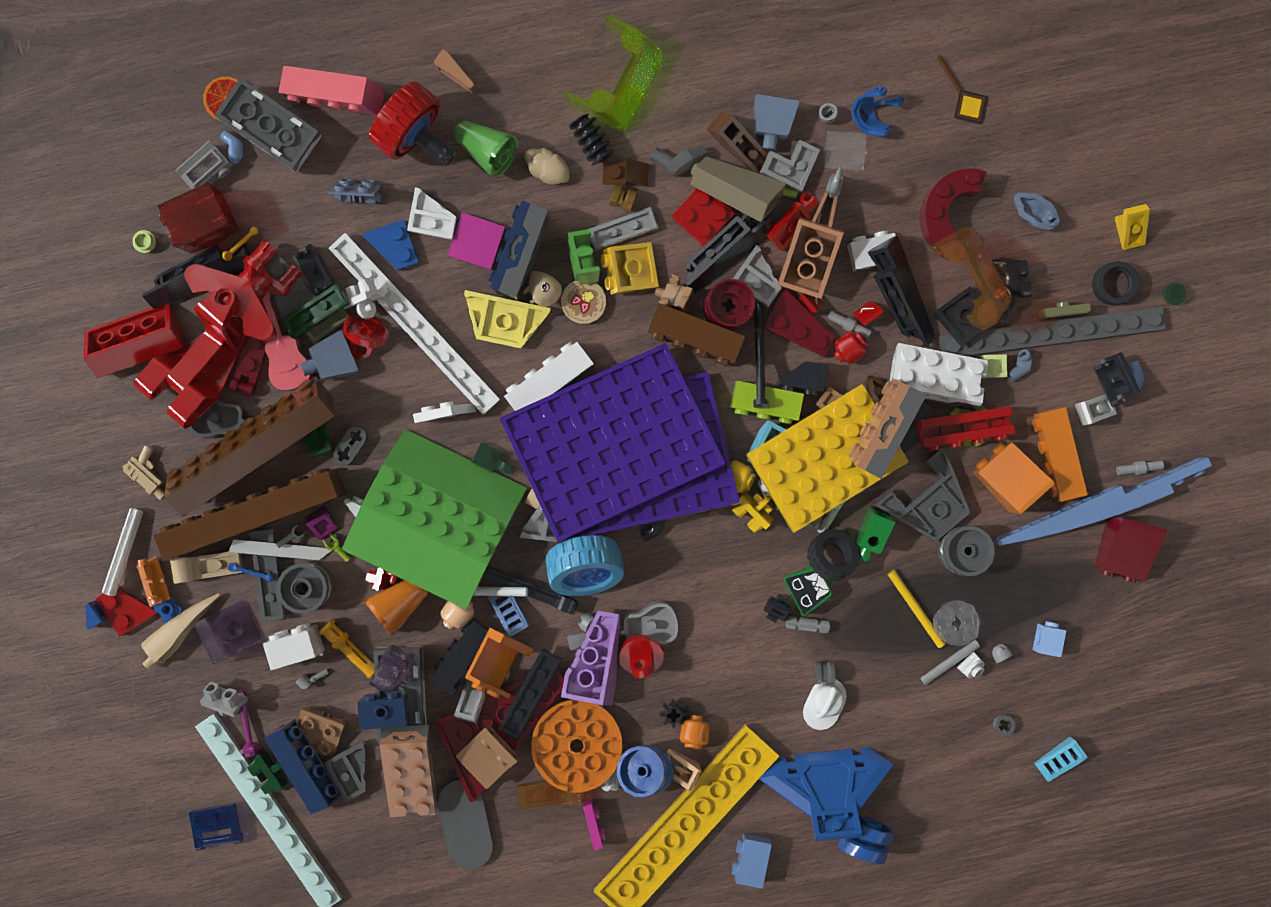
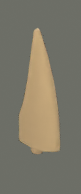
M218 593L200 601L172 618L151 634L141 644L145 653L149 656L143 662V665L150 669L155 663H164L179 649L191 629L222 595Z

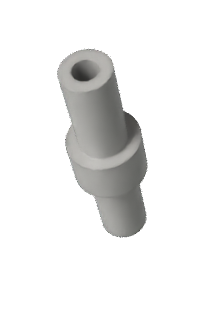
M830 311L827 319L843 326L842 329L855 333L858 331L865 338H868L871 330L857 324L856 320L850 317L845 318L833 311Z
M1162 460L1147 463L1145 461H1137L1132 465L1116 467L1117 475L1133 473L1135 475L1146 474L1147 471L1164 469V463Z

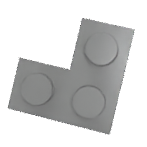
M799 140L790 160L770 151L760 173L786 183V186L801 192L820 149Z

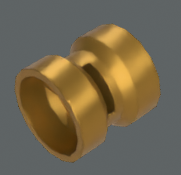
M615 184L609 205L613 207L620 206L623 207L624 211L631 212L637 190H627L622 185Z

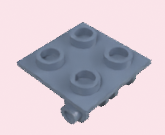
M342 178L332 186L328 194H334L335 200H339V202L356 203L357 196H359V203H363L364 199V203L376 204L381 202V193L377 192L382 187V183H376L375 180L370 179L362 180V182H353V179Z

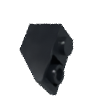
M805 361L777 380L776 385L782 386V390L795 392V388L804 390L803 394L817 396V392H824L828 365Z

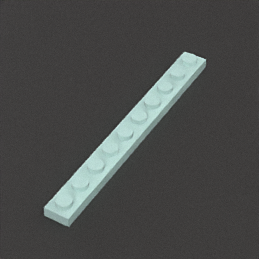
M214 713L196 725L197 731L319 907H331L340 901L343 896L271 792L264 794L259 784L263 780L258 774L254 777L248 771L247 767L251 762L245 757V754H240V746L218 714Z

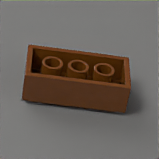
M658 303L648 333L652 334L651 338L657 341L664 342V339L672 341L673 347L685 350L686 347L694 350V355L705 359L707 356L715 358V363L725 367L735 363L745 338L743 335Z

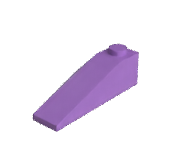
M597 611L581 648L577 650L571 667L565 673L561 697L612 706L617 678L620 614Z

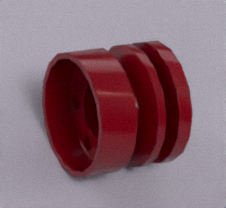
M725 279L718 282L707 294L703 303V313L706 321L730 331L739 329L752 316L755 309V297L751 288L746 283L737 279ZM726 302L729 303L730 308H733L729 312H726V308L723 307Z

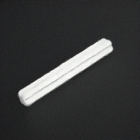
M129 509L102 593L106 595H116L143 515V511L139 509Z

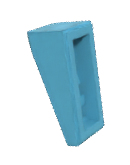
M1068 737L1034 764L1049 782L1088 757L1073 738ZM1072 748L1075 755L1072 756L1068 750ZM1064 753L1068 760L1064 761L1060 754ZM1056 758L1060 766L1057 767L1052 759ZM1048 762V764L1053 769L1052 772L1048 771V769L1044 765L1045 763Z

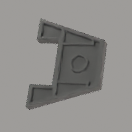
M944 446L925 460L939 479L912 502L905 506L897 495L890 490L874 504L935 542L970 514Z

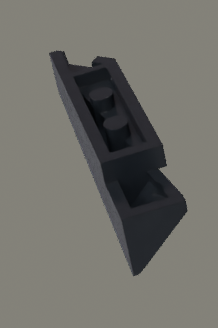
M767 215L760 222L750 216H747L744 220L739 216L735 217L687 261L686 270L688 274L686 283L683 286L692 288L695 294L752 251L756 245L758 246L768 238L766 235L776 225L772 218Z
M894 236L868 251L869 256L879 269V272L873 277L901 334L908 338L913 335L922 340L924 346H929L935 338V333L898 236Z
M244 243L232 254V259L227 261L222 258L223 250L217 244L158 274L153 280L156 286L144 292L142 297L155 309L192 296L194 293L191 291L184 276L185 270L190 265L198 264L238 276L244 271V263L242 261L247 255L250 257L251 254Z

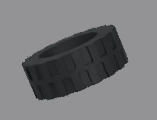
M833 528L831 530H824L810 542V546L807 549V559H809L810 567L822 579L825 578L827 581L836 582L841 579L843 580L859 565V548L855 540L842 530ZM833 545L840 550L843 555V561L840 565H833L826 559L824 555L826 546Z

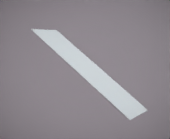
M234 539L229 552L312 560H320L332 551L327 548L288 544L278 548L276 543Z

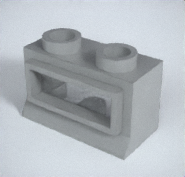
M208 141L179 166L175 172L195 193L201 195L202 193L209 192L213 188V183L219 178L226 177L230 173V168L233 164L228 161L227 157L215 144Z

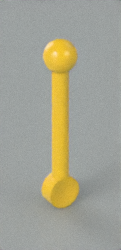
M251 227L249 233L230 251L222 253V258L230 261L235 251L252 236L258 234V229Z

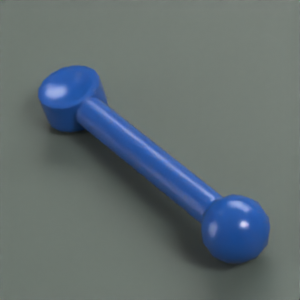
M236 563L228 565V570L231 572L240 571L264 578L267 582L274 580V575L271 573L263 574L239 567Z

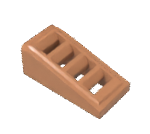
M443 48L434 61L436 69L471 94H474L476 88L472 80L448 51Z

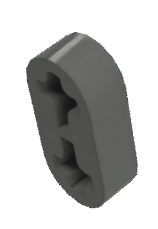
M352 427L346 432L333 453V458L337 464L349 465L356 459L368 440V434L364 428ZM360 431L362 440L355 441L352 445L351 442L354 439L352 433ZM350 447L351 449L347 454L350 457L349 460L344 459L341 461L340 451H346Z

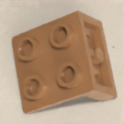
M489 724L456 755V758L486 789L520 758Z

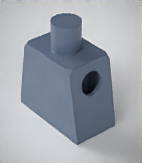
M756 94L754 99V134L758 137H764L762 147L764 150L776 151L777 140L784 141L787 139L799 101Z
M342 330L311 347L309 353L312 359L300 363L304 376L318 372L321 381L358 373V368Z

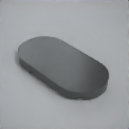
M454 779L444 786L438 798V808L450 858L455 864L465 869H475L488 861L493 850V838L484 797L481 792L476 800L470 803L460 779Z

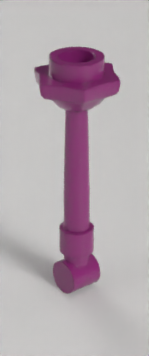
M245 690L237 692L239 694L247 696ZM246 702L239 709L247 742L240 750V754L245 753V757L258 755V750L262 749V746L252 741Z

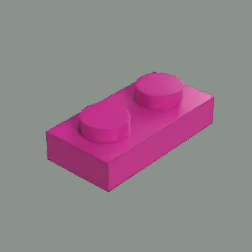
M592 799L583 801V809L594 850L602 849L603 841L606 840L604 827H599L598 819L601 818L598 804L594 805Z

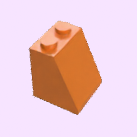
M1012 442L999 443L992 450L994 453L988 459L986 457L981 459L976 464L977 469L973 471L975 476L1008 512L1022 514L1055 484Z

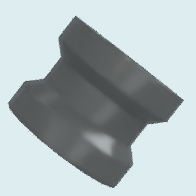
M828 661L827 664L814 663L816 685L822 682L835 683V666L833 661Z

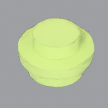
M147 230L138 231L133 237V246L141 253H149L156 246L155 236Z

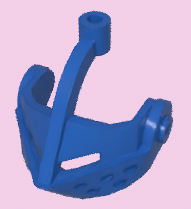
M875 87L869 89L854 101L852 105L853 121L861 131L868 135H889L891 133L889 124L879 122L876 118L874 106L889 104L898 107L904 103L903 96L899 95L896 98L874 100V97L885 96L887 88ZM859 110H862V112L867 116V119H865L861 115Z

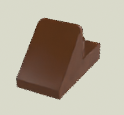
M626 159V162L604 161L602 184L647 187L649 164L632 159Z

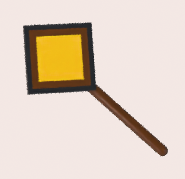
M938 55L939 63L959 93L954 118L982 124L987 96L962 90L943 58Z

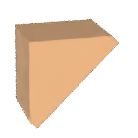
M668 749L667 753L671 757L674 766L673 780L688 791H692L701 773L700 763L672 749Z

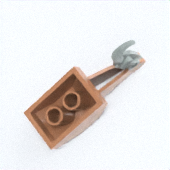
M842 167L838 168L836 174L832 173V176H830L826 191L813 220L799 218L778 285L820 299L822 298L844 231L832 228L837 199L843 185ZM829 195L832 198L827 225L817 223Z

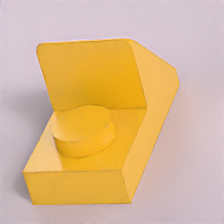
M1146 204L1124 209L1123 215L1115 217L1123 250L1146 244L1150 212Z

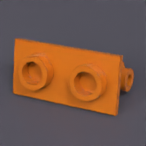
M158 557L137 561L136 567L139 571L150 607L170 600L171 597Z

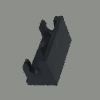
M310 243L305 246L304 251L294 253L316 297L336 284L314 245Z
M1120 352L1100 360V364L1094 367V371L1111 407L1135 401L1141 391L1123 353Z

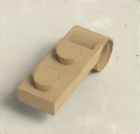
M229 551L170 561L174 583L242 573L240 571H229L228 565L230 563H236L239 567L243 568L241 553Z

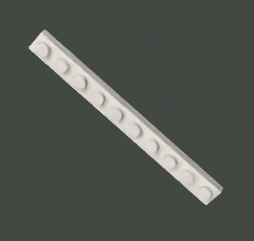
M346 233L329 247L330 251L359 282L374 279L376 290L384 289L385 296L377 299V301L483 415L500 401V398Z

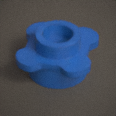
M170 596V600L159 603L154 607L155 612L162 616V621L165 623L182 612L181 606L174 600L173 596Z

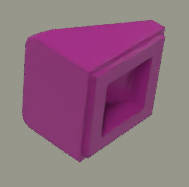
M324 505L305 518L306 525L319 540L339 528Z

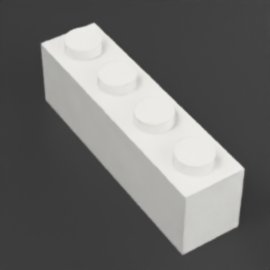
M569 342L560 349L562 353L556 358L553 355L547 358L542 363L544 367L540 370H531L524 376L525 381L521 384L516 382L506 389L508 393L504 397L515 411L558 392L594 365L578 342L575 344Z

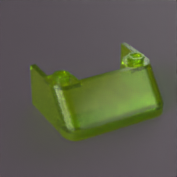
M607 13L605 16V28L621 36L623 48L632 53V56L613 93L598 89L591 93L588 101H585L566 91L565 101L569 106L589 114L591 117H596L598 121L613 129L624 131L631 126L663 64L664 56L662 51L639 29Z

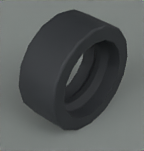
M1122 261L1110 262L1100 267L1092 280L1093 293L1098 300L1108 305L1123 304L1133 299L1140 285L1139 275L1135 268ZM1112 270L1121 271L1127 278L1128 288L1121 296H1110L1104 289V277Z

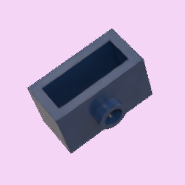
M392 691L386 693L387 696L378 697L377 693L363 695L364 698L357 702L360 730L407 726L410 722L407 694H401L400 691Z

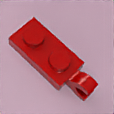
M804 192L800 197V203L795 201L766 235L778 250L783 251L792 241L800 217L807 220L811 219L808 213L819 203L815 196L811 197L808 192Z

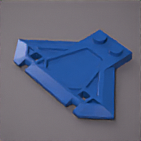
M869 747L861 748V754L853 755L852 749L795 754V761L786 762L785 756H779L759 778L760 781L811 817L815 842L862 836L858 812L891 770L893 764ZM862 763H863V767H856V766H855V764H862ZM796 770L797 772L795 774H788V771Z

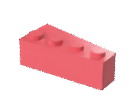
M283 66L278 92L287 97L286 101L300 104V101L315 107L322 105L336 110L342 109L377 116L382 109L385 90L367 77Z

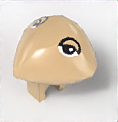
M531 271L529 286L523 293L527 294L530 292L532 300H530L531 304L537 303L539 306L546 307L558 301L562 293V286L554 277L546 273Z

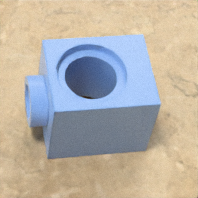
M1046 621L1045 625L1037 624L1032 650L1041 654L1061 657L1066 630L1059 628L1060 624Z

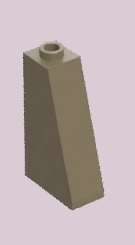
M705 157L700 163L696 162L691 170L693 177L690 185L760 222L780 202L786 183L709 157Z

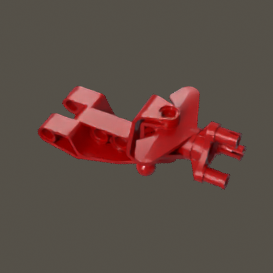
M262 241L250 257L247 255L242 261L244 263V271L238 276L198 264L190 265L185 270V279L194 294L211 293V295L194 307L195 313L206 327V330L203 334L183 346V348L170 354L155 356L133 383V386L150 401L155 399L166 388L169 389L171 387L179 395L168 407L167 415L184 429L191 427L220 398L236 364L246 336L267 343L273 342L277 337L276 328L268 316L262 298L266 293L286 297L291 291V286L303 273L291 264L279 280L271 277L265 271L266 268L264 266L278 250L267 241Z

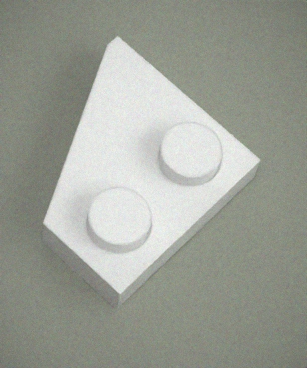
M415 187L407 231L453 240L457 217L422 190Z
M453 401L441 403L438 409H435V406L421 408L422 412L413 414L414 422L419 423L476 412L473 403L454 405Z

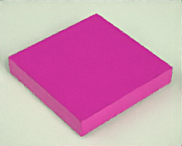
M462 212L448 256L492 270L505 226Z

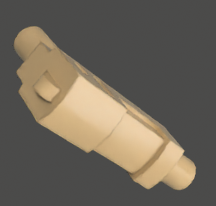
M145 445L139 459L136 456H132L128 463L123 465V472L133 481H137L146 489L145 491L149 495L154 494L161 501L165 497V492L160 488L164 481L152 471L154 465L148 459L153 448Z

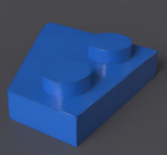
M404 219L362 233L363 237L398 271L419 264Z

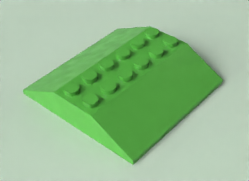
M405 429L369 489L342 550L467 610L527 488Z

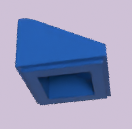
M96 600L85 604L87 630L93 629L108 620Z

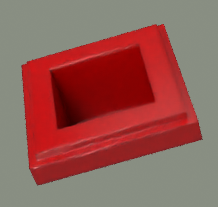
M805 293L798 297V301L812 315L824 305L820 298Z
M868 301L856 310L853 315L859 324L864 327L882 315L884 311L874 302Z

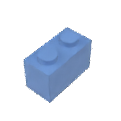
M743 833L742 840L738 839L736 853H739L737 862H733L731 873L734 875L737 884L763 889L772 846L770 838Z

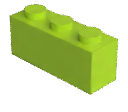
M735 381L730 408L735 409L736 414L748 416V412L757 413V418L770 420L771 416L778 417L779 422L786 424L799 421L804 394L765 386V396L769 400V407L758 409L753 407V400L756 399V384Z

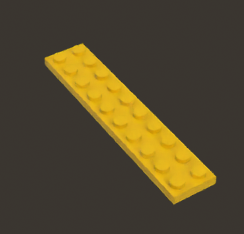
M745 724L700 773L692 791L687 789L683 791L594 888V893L609 907H641L776 761L779 754Z

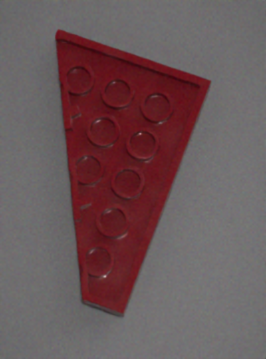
M559 666L518 740L499 730L498 727L525 679L502 689L511 694L510 698L500 695L499 699L492 695L487 696L477 723L456 718L454 716L455 712L434 721L470 803L476 800L485 787L456 758V755L488 724L515 751L561 693L564 677Z

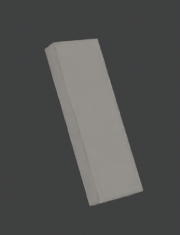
M648 207L590 228V239L596 252L657 230L659 227L652 207Z

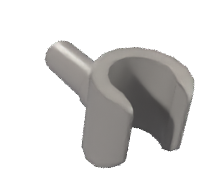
M325 669L310 679L304 674L296 681V684L301 689H306L316 680L329 674V672Z

